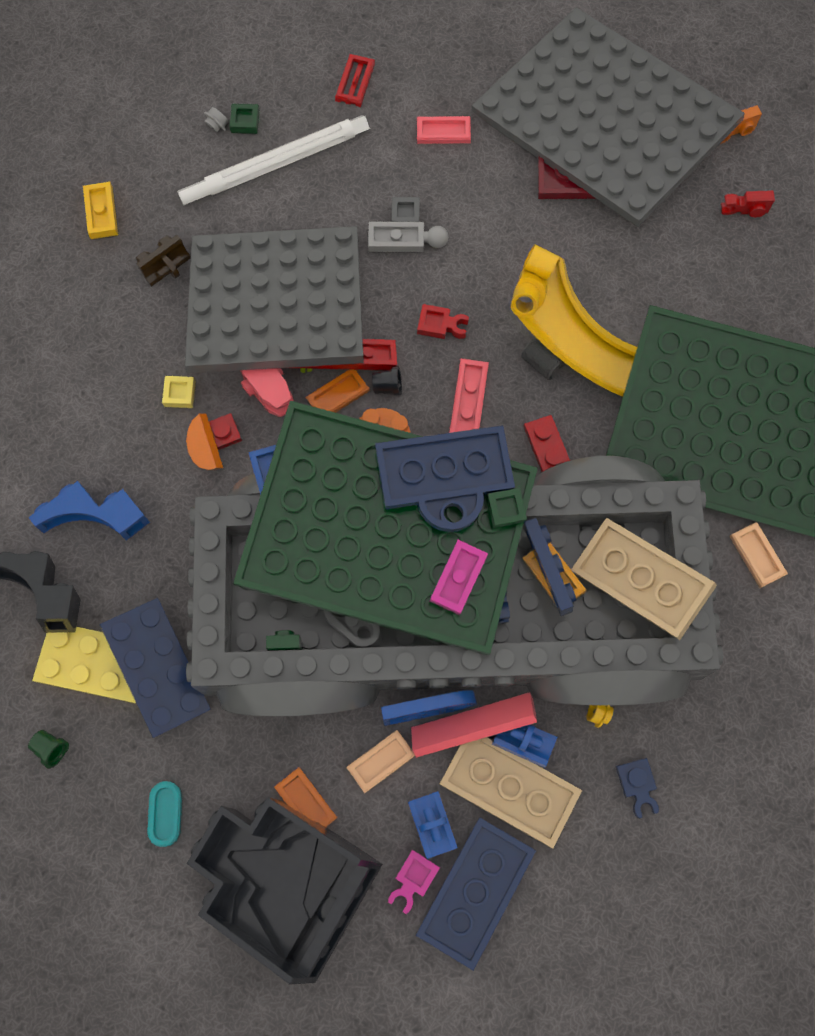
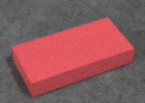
M470 116L417 117V144L471 143Z

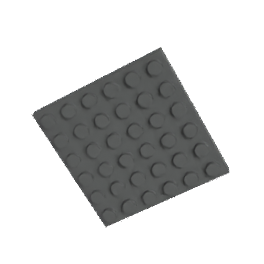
M357 226L192 236L185 354L187 373L364 363Z

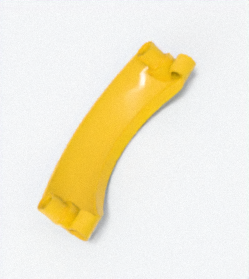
M534 244L524 262L515 287L511 310L526 328L564 363L597 385L623 397L637 347L622 341L601 327L588 314L573 291L564 259ZM526 296L532 301L526 303L522 302L519 298Z

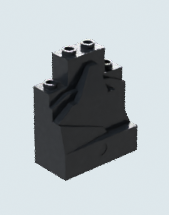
M267 797L257 807L253 821L236 809L220 806L219 810L210 817L209 827L203 837L194 844L191 850V857L186 863L215 884L214 888L205 895L202 901L203 907L198 916L289 985L316 983L383 864L330 829L294 810L281 800Z

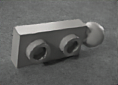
M369 222V252H424V243H429L433 248H442L449 239L447 230L442 226H434L429 231H424V222Z

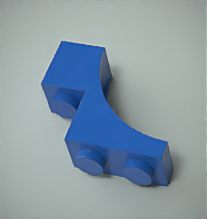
M78 481L62 488L57 497L50 502L39 505L35 509L34 514L28 517L35 527L43 533L66 522L87 520L109 526L117 531L125 540H128L150 523L123 489L108 495L103 504L98 506Z

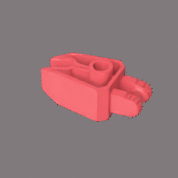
M282 369L240 370L244 378L240 383L250 397L254 395L270 414L278 417L284 416L289 402L294 400L287 382L282 377L284 375Z

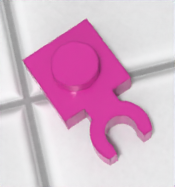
M412 850L395 878L403 883V885L391 893L388 903L392 904L397 896H404L407 900V905L404 907L403 912L407 914L413 906L414 892L424 896L440 867Z

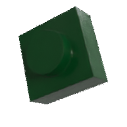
M258 104L231 105L229 126L231 133L258 134L260 113Z
M520 488L489 493L486 498L493 528L526 522L527 517Z
M280 630L276 631L275 635L266 636L267 651L303 650V642L299 634L294 635V631Z

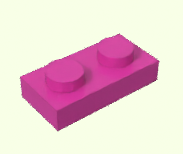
M457 540L430 598V602L460 615L488 553Z

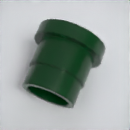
M40 730L30 739L28 749L41 759L43 766L50 769L55 767L69 749V743L63 738L57 739L47 731Z

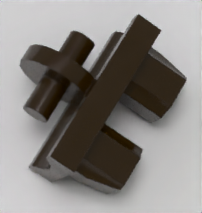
M166 235L158 241V248L152 253L143 251L136 256L138 262L136 265L151 287L169 274L175 279L179 277L180 273L177 268L191 259L190 254L185 249L178 235L172 238Z

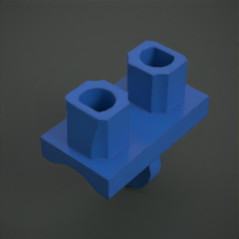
M530 724L496 734L492 745L545 768L557 737Z
M438 791L408 802L427 859L458 848Z

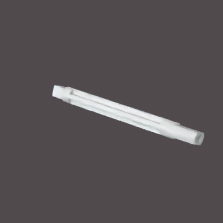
M361 115L352 120L346 119L204 177L203 181L178 190V195L182 204L186 205L210 194L213 196L354 138L356 134L370 129L367 119L364 115Z

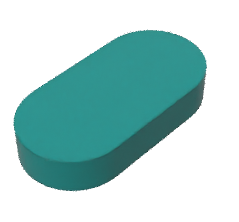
M168 781L160 782L152 788L149 795L147 833L150 841L159 847L173 845L181 833L182 792L175 783Z

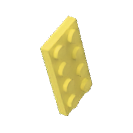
M76 627V632L46 633L32 681L136 704L103 632Z

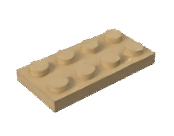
M608 518L602 523L571 569L576 575L678 640L685 634L717 586L712 580Z
M487 737L460 745L439 785L553 849L582 790L540 766L492 745L493 740Z

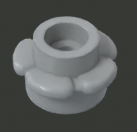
M211 107L208 112H204V115L207 117L204 122L208 126L214 128L216 132L220 128L226 131L225 126L229 120L219 110Z

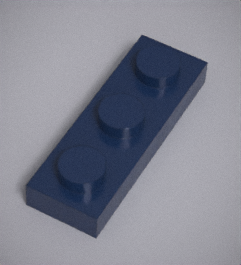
M537 518L524 522V530L559 614L564 616L572 613L573 602L577 601L571 584L564 585L560 573L564 572V568L558 554L552 555L548 544L552 543L547 527L545 525L539 526Z

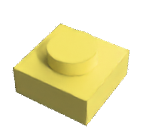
M165 376L162 398L164 407L193 408L196 384L194 377Z

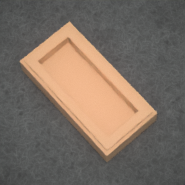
M757 522L729 536L759 588L788 574Z
M396 730L346 768L362 791L366 793L414 758L415 754L399 731Z

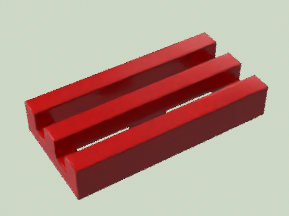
M349 54L335 96L336 102L343 101L346 104L351 105L352 103L361 107L375 66V59ZM356 62L358 66L347 95L344 94L353 64ZM365 64L367 67L356 97L354 93Z

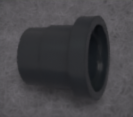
M399 366L392 367L391 370L372 373V386L375 394L394 393L395 396L402 394V377Z

